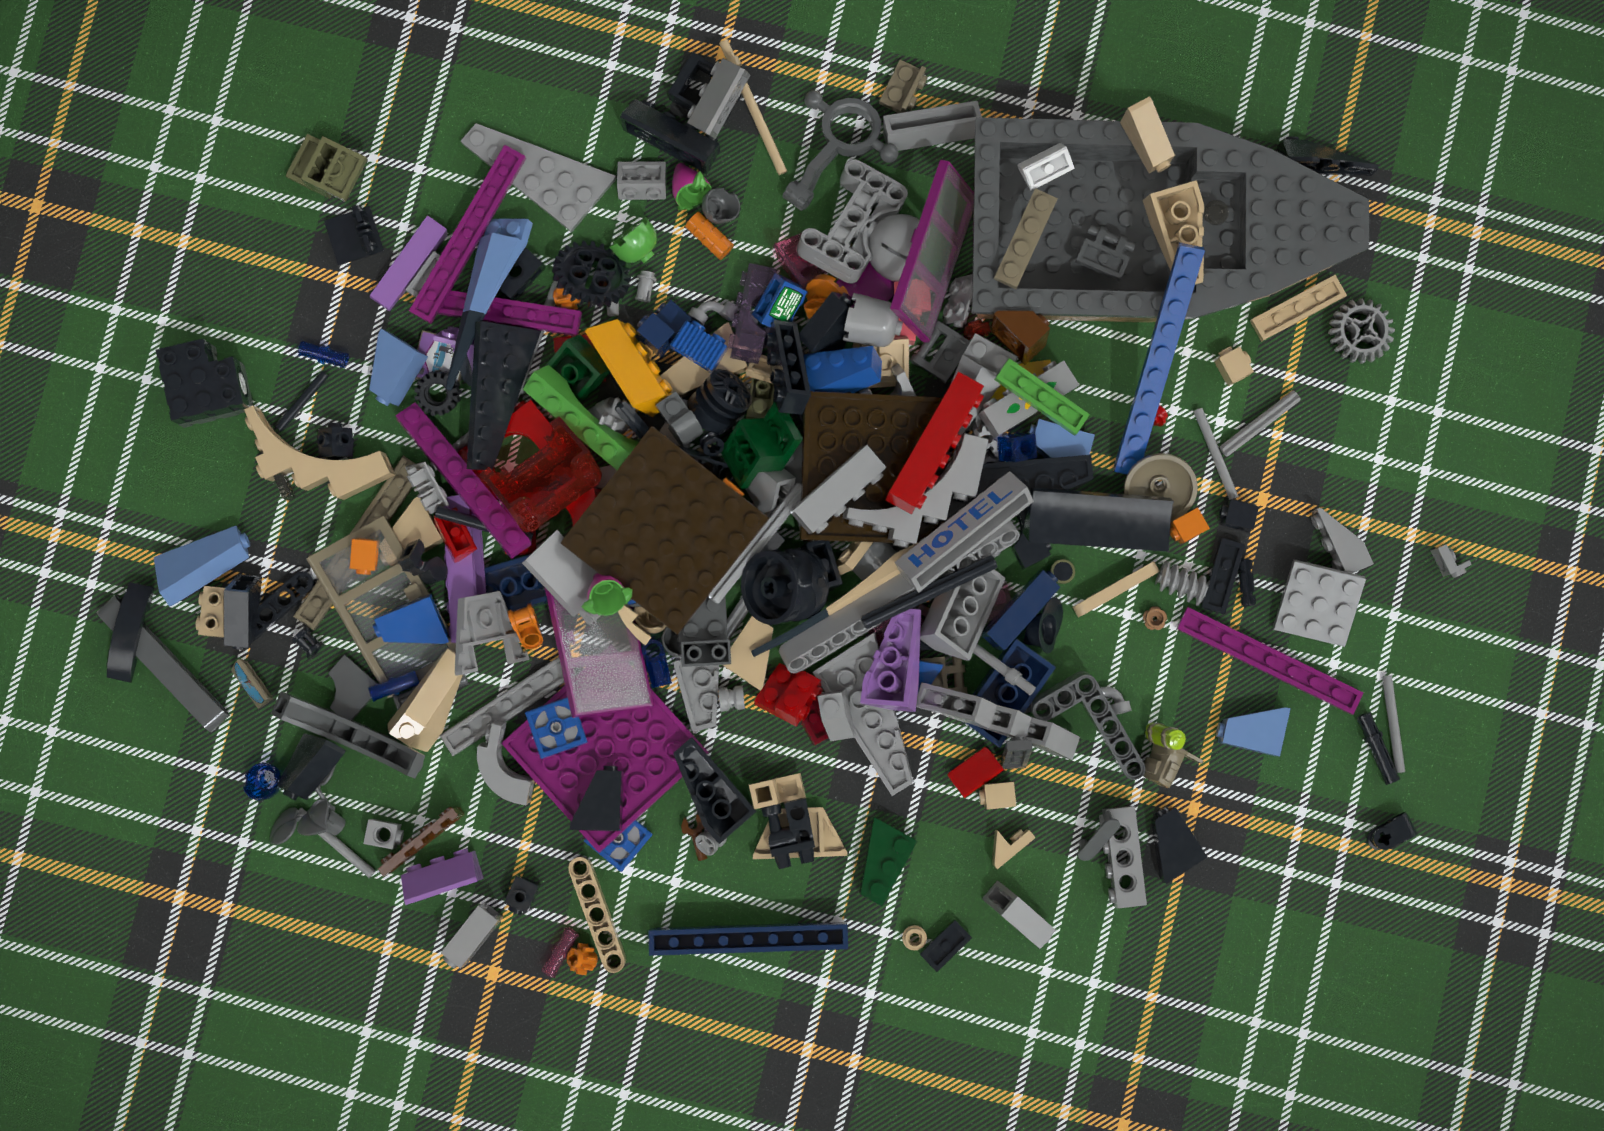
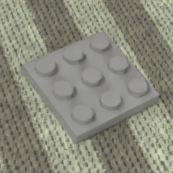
M1293 559L1273 629L1345 647L1366 581L1365 576Z

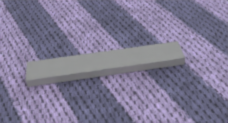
M558 657L441 734L440 738L451 755H457L484 737L488 726H491L495 721H508L564 684L560 658Z

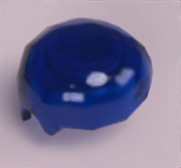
M267 762L253 765L249 772L245 774L246 784L243 786L244 792L250 799L257 801L271 799L280 790L276 785L282 776L281 772L274 764Z

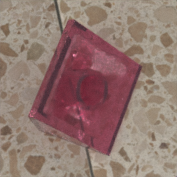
M800 233L776 243L773 246V255L791 280L806 289L807 284L813 278L828 272L798 255L796 248L802 234Z

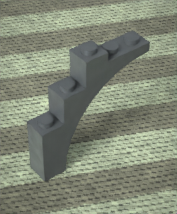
M280 692L271 712L272 715L280 720L356 750L414 779L423 767L425 755L412 749L400 740L285 692Z

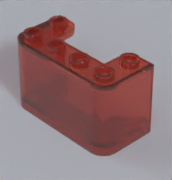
M560 416L550 422L553 428L550 437L549 435L544 437L548 445L515 469L508 472L505 467H502L500 469L501 472H494L488 467L480 473L491 493L523 532H531L538 529L539 526L557 515L584 493L597 486L602 477V472L590 451Z

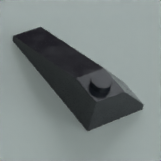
M1295 136L1286 137L1277 146L1278 153L1321 175L1372 176L1378 170V164L1308 140H1299V137Z
M692 737L673 753L702 825L718 844L723 842L757 812Z

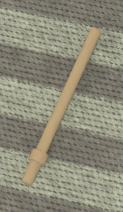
M728 39L721 41L719 45L726 60L741 67L742 64L739 57L735 56ZM746 83L741 92L778 175L787 172V169L749 85Z

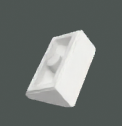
M1061 143L1017 165L1031 191L1075 169L1067 147Z

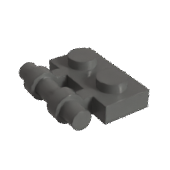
M1091 224L1088 234L1095 236V241L1085 238L1075 262L1120 281L1130 260V257L1122 254V251L1125 249L1133 252L1136 243L1127 240L1128 237L1122 234L1118 236L1108 232V228L1103 226L1099 228ZM1103 240L1116 245L1115 250L1101 245Z

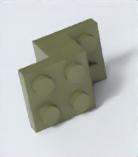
M307 134L286 177L329 199L331 196H334L346 202L368 159L324 136L319 140Z

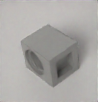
M368 819L363 844L396 849L397 844L401 845L404 830H401L402 824ZM383 827L389 829L391 833L388 841H383L380 838L379 833Z

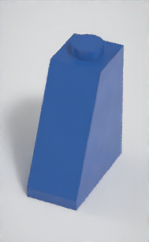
M431 594L376 616L374 619L375 623L372 624L377 637L382 636L384 642L445 644L450 641L449 634Z

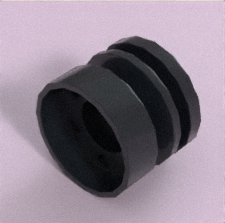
M717 369L689 397L687 408L693 412L704 430L721 435L726 433L736 422L737 418L741 417L750 407L752 395L744 382L735 374L727 370Z

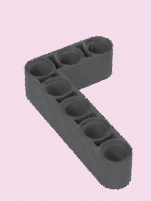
M1085 671L1077 672L1034 698L1029 705V710L1036 719L1048 721L1081 702L1122 773L1131 780L1140 779L1144 775L1145 765L1097 681ZM1088 678L1090 681L1089 686L1086 689H1079L1080 680ZM1061 691H1068V698L1063 702H1059L1057 700L1058 694ZM1096 699H1101V707L1097 710H1091V703ZM1041 703H1046V712L1037 714V706ZM1113 720L1112 729L1104 731V722ZM1125 741V748L1122 751H1115L1116 743ZM1130 762H1137L1136 770L1127 772L1128 764Z

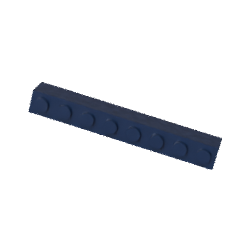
M847 922L650 928L648 931L649 956L848 949Z

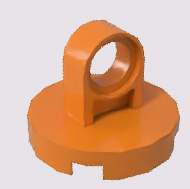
M820 274L807 284L806 298L808 301L804 304V309L808 319L812 318L831 292L848 294L844 286L840 288L834 282L836 278L833 276Z

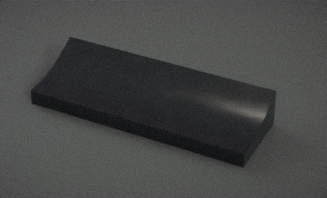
M1031 487L1030 494L1034 502L1027 508L1023 534L1029 542L1169 552L1170 522L1174 502L1171 498Z

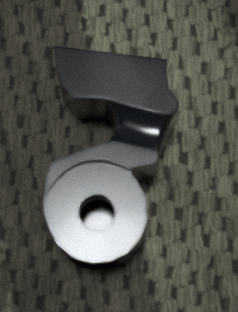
M420 539L408 543L397 562L402 567V571L410 572L413 576L419 575L421 580L429 585L442 581L447 577L448 568L441 558L436 556L426 561L421 560V555L425 548Z

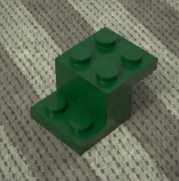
M774 402L764 418L740 419L724 444L721 454L739 488L744 489L750 486L759 472L782 471L803 438L790 414L779 412L777 402Z

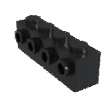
M773 320L769 332L764 335L763 344L768 352L767 365H770L771 369L770 382L774 385V401L777 402L779 412L802 415L811 392L797 323Z

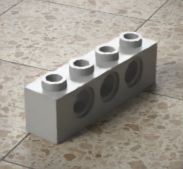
M1135 806L1102 809L1103 813L1110 811L1112 817L1119 820L1120 826L1125 830L1123 838L1117 840L1113 835L1103 846V852L1108 854L1109 864H1105L1107 879L1111 878L1112 887L1108 888L1109 902L1114 903L1115 908L1147 905ZM1099 815L1100 826L1104 822L1103 815ZM1121 850L1126 851L1128 855L1127 861L1123 864H1119L1116 860V855ZM1123 875H1128L1131 883L1129 887L1123 889L1119 884V880Z

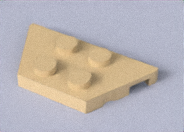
M785 808L781 809V814H778L782 828L789 826ZM808 808L815 848H813L814 857L847 856V851L824 808ZM769 821L755 849L753 859H775L771 856L768 842L770 834ZM799 851L789 853L790 858H800Z

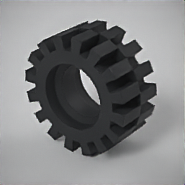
M441 370L432 371L424 375L417 382L418 386L414 391L417 392L415 400H419L417 405L420 408L423 407L425 413L430 412L434 416L437 414L439 416L453 410L457 403L460 402L461 398L459 396L462 394V389L459 390V381H455L451 391L446 389L449 372H441ZM433 384H441L445 387L447 396L444 401L437 402L431 398L429 391Z

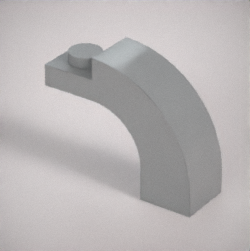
M497 720L487 728L485 740H488V743L482 742L477 747L479 771L488 787L498 796L509 802L526 806L531 802L535 781L530 776L515 773L504 762L501 743L504 739L507 722Z

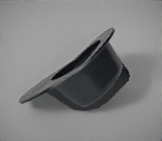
M1051 598L1046 603L1043 612L1037 614L1026 626L1025 644L1041 647L1046 654L1051 653L1054 649L1056 637L1063 620V607L1058 598Z

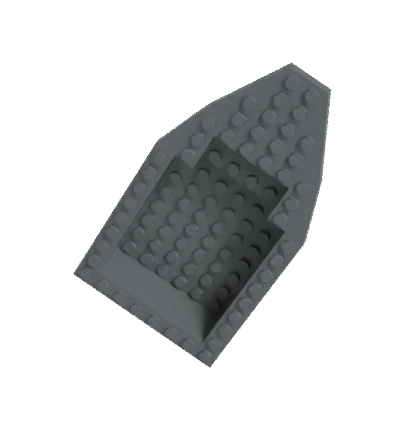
M975 118L972 314H977V319H993L996 311H1033L1037 316L1041 314L1047 320L1156 322L1171 271L1150 225L1143 200L1151 193L1196 180L1204 202L1202 225L1204 227L1202 247L1205 249L1203 282L1194 286L1185 319H1196L1268 297L1369 249V199L1270 148L1199 123L1161 122L1175 156L1170 162L1171 166L1164 171L1158 173L1155 170L1149 173L1123 129L1121 121ZM1061 143L1067 147L1075 169L1036 188L1058 199L1017 289H1014L994 280V277L1034 190L1031 191L1027 186L1017 165ZM1091 224L1099 228L1101 226L1108 228V232L1118 236L1122 234L1128 237L1127 240L1136 243L1133 252L1125 249L1122 251V254L1129 256L1130 260L1120 281L1075 262L1085 238L1095 241L1096 237L1088 234ZM1104 240L1101 244L1113 250L1116 245Z

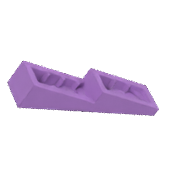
M427 215L370 294V298L390 311L406 292V288L432 252H435L447 238V229Z

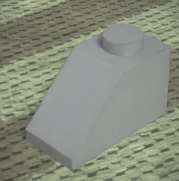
M847 689L824 692L818 695L821 719L830 741L854 738L855 734Z

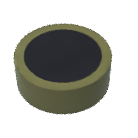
M1061 559L1051 566L1050 572L1058 579L1056 583L1066 584L1074 578L1075 568L1070 561Z

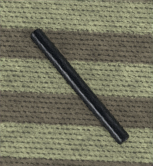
M992 555L987 556L930 583L919 593L915 590L862 615L861 621L864 627L869 629L996 569L997 562Z

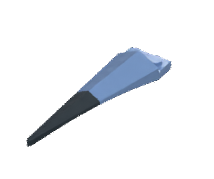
M492 219L486 228L484 237H481L479 240L446 383V389L449 391L454 386L475 337V322L483 321L502 283L527 245L533 224L528 219Z

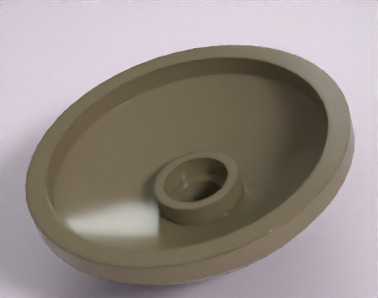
M1167 453L1152 454L1139 460L1128 472L1124 483V494L1171 498L1174 501L1171 521L1187 513L1196 499L1198 490L1197 479L1190 465L1180 457ZM1157 480L1163 481L1161 485H1155Z

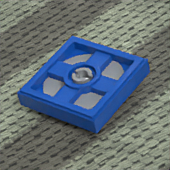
M568 697L525 712L541 759L588 743L580 717L572 718Z
M635 820L600 853L587 839L584 842L616 869L623 872L653 833Z

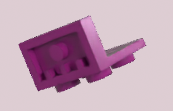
M869 261L857 282L846 283L839 279L836 283L840 288L844 286L851 297L854 293L888 302L894 296V282L897 281H891L882 277L876 272Z

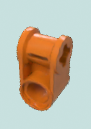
M528 603L527 607L516 611L508 610L512 628L516 631L522 646L526 649L539 647L543 642V637L532 603Z

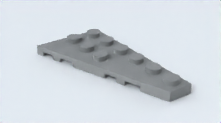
M477 123L461 140V143L490 167L494 164L504 145L525 155L527 159L512 185L571 233L617 179L615 175Z
M874 632L813 673L816 678L821 680V686L825 692L847 689L855 734L854 738L893 796L911 785L914 781L895 710L860 703L863 678L866 671H869L876 650H879Z

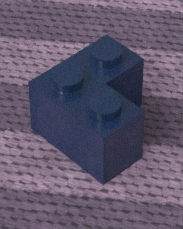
M672 300L667 304L665 302L662 303L655 311L656 314L645 315L637 324L639 327L637 329L639 339L660 358L671 348L670 344L684 322L692 323L693 321Z

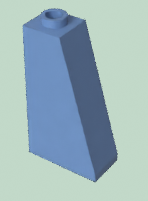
M234 526L155 556L154 564L159 593L169 607L248 559L247 548L250 547V542L245 533L241 534L238 527Z

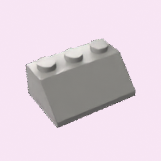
M722 58L721 62L717 61L711 71L712 79L709 84L705 83L699 93L700 101L697 106L694 104L687 115L690 118L687 123L714 139L718 136L751 76L745 69Z

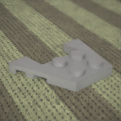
M500 591L458 599L455 676L478 671L473 646L487 642L503 640L507 664L529 660L527 651L523 652L519 644V637L517 633H514L510 624L508 609Z

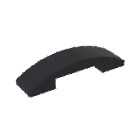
M129 583L121 602L112 634L107 663V678L132 683L137 663L135 655L146 611L150 610L155 587Z

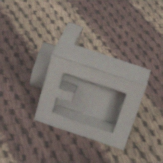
M1447 544L1431 550L1443 577L1452 575L1453 578L1466 573V567L1472 565L1470 560L1457 565L1455 553L1451 548H1448Z

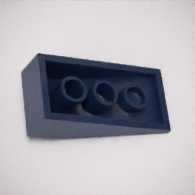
M530 555L484 568L486 593L500 591L508 610H519L527 607L528 603H532L533 607L548 604L545 587L522 564Z

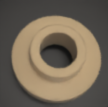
M913 925L904 930L902 941L908 949L919 950L926 944L927 935L921 927ZM916 933L919 935L917 942L910 941L911 934Z

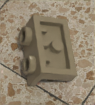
M899 60L879 104L897 113L907 112L908 109L912 111L918 99L915 97L918 88L923 89L928 79L925 76L926 67L922 66L919 69Z

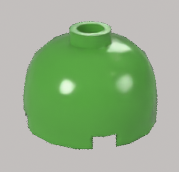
M647 217L639 220L637 227L631 226L613 242V245L609 246L620 260L627 263H635L641 260L645 263L654 255L652 250L656 246L658 238L655 228Z

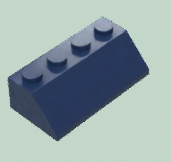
M1014 639L1002 651L998 660L1009 668H1015L1019 671L1025 680L1036 687L1035 691L1029 695L1017 685H1011L1005 680V676L991 667L972 695L982 697L996 705L1025 713L1056 667L1019 640ZM962 722L999 748L1007 738V736Z

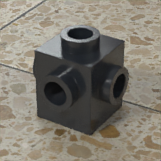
M329 423L328 427L318 429L317 444L319 458L341 460L353 457L354 438L352 428H345L342 423Z

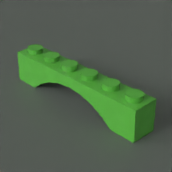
M549 365L534 371L523 388L529 396L616 470L619 469L639 443L612 430L605 424H599L600 421L575 397L567 380Z

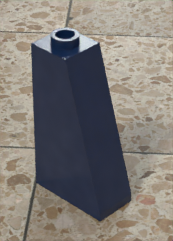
M1038 571L984 627L981 636L995 650H1005L1060 589V586L1056 583L1058 581L1056 576L1050 571Z

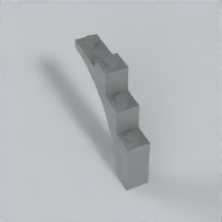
M968 434L961 435L962 437L947 467L939 476L933 488H928L923 494L927 496V499L922 508H915L912 515L897 506L881 510L847 508L843 513V519L849 520V525L863 527V523L873 525L872 530L886 533L887 529H890L888 539L894 540L895 546L908 548L909 544H916L922 517H924L923 522L938 525L939 521H946L952 494H954V499L968 501V498L976 497L989 439Z

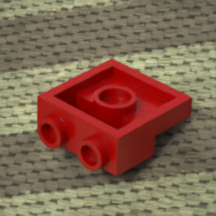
M779 663L755 698L754 705L797 727L801 720L804 721L810 712V705L813 701H817V696L822 693L821 680L803 670L798 673H791L785 665Z

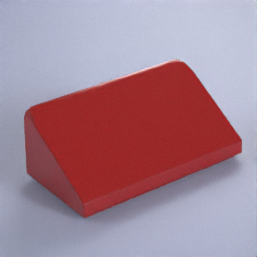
M434 516V523L454 563L461 561L477 550L466 526L435 518Z
M984 747L950 771L947 776L960 794L966 798L1004 769L991 751Z

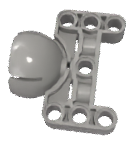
M849 160L843 169L840 184L843 188L853 193L851 199L828 235L813 228L805 229L798 242L797 253L801 258L846 283L857 282L869 261L876 272L882 277L899 282L912 244L910 241L914 229H917L920 220L911 215L899 214L908 194L905 186L859 160Z

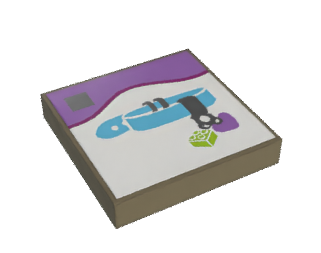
M422 330L417 350L428 356L415 379L420 380L424 375L436 370L449 372L455 346L433 341L436 334ZM459 371V374L456 378V382L459 381L460 383L461 373Z

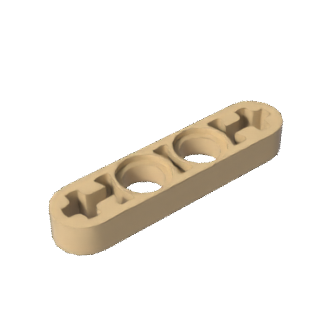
M1153 561L1072 608L1079 618L1160 571Z

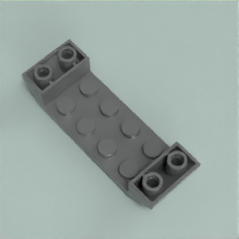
M725 596L720 603H715L707 597L679 632L678 645L682 667L731 664Z

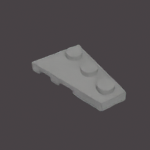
M681 660L673 662L692 733L715 727L717 722L719 665L682 667Z

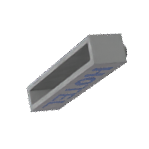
M1010 471L999 478L987 490L980 493L973 501L961 508L945 523H942L935 531L895 561L903 578L919 593L1034 502L1028 487Z

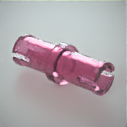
M565 927L558 943L551 948L552 953L541 970L544 974L552 978L556 977L564 960H567L568 952L579 936L576 931Z

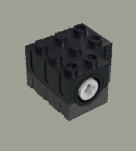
M204 338L155 350L160 363L159 369L165 386L164 392L170 409V419L174 423L186 428L193 424H203L219 418L224 419L244 413V409L254 406L245 365L233 356L218 361L216 347Z

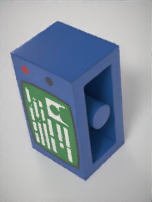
M775 273L752 316L761 324L770 328L773 320L792 322L796 311L805 300L807 291L798 283Z

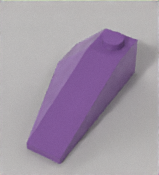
M909 609L891 618L879 650H876L869 671H866L863 678L861 704L889 710L916 712L919 685L920 609Z

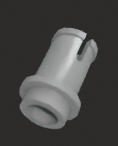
M641 271L640 275L637 276L639 283L635 296L636 300L650 302L653 282H656V278H654L655 273Z

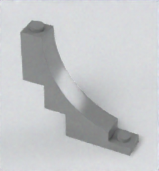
M921 683L917 695L916 707L936 712L1010 738L1025 737V740L1032 739L1033 747L1070 760L1074 758L1080 737L1054 723L1032 718L1018 710L996 705L982 697L926 683Z

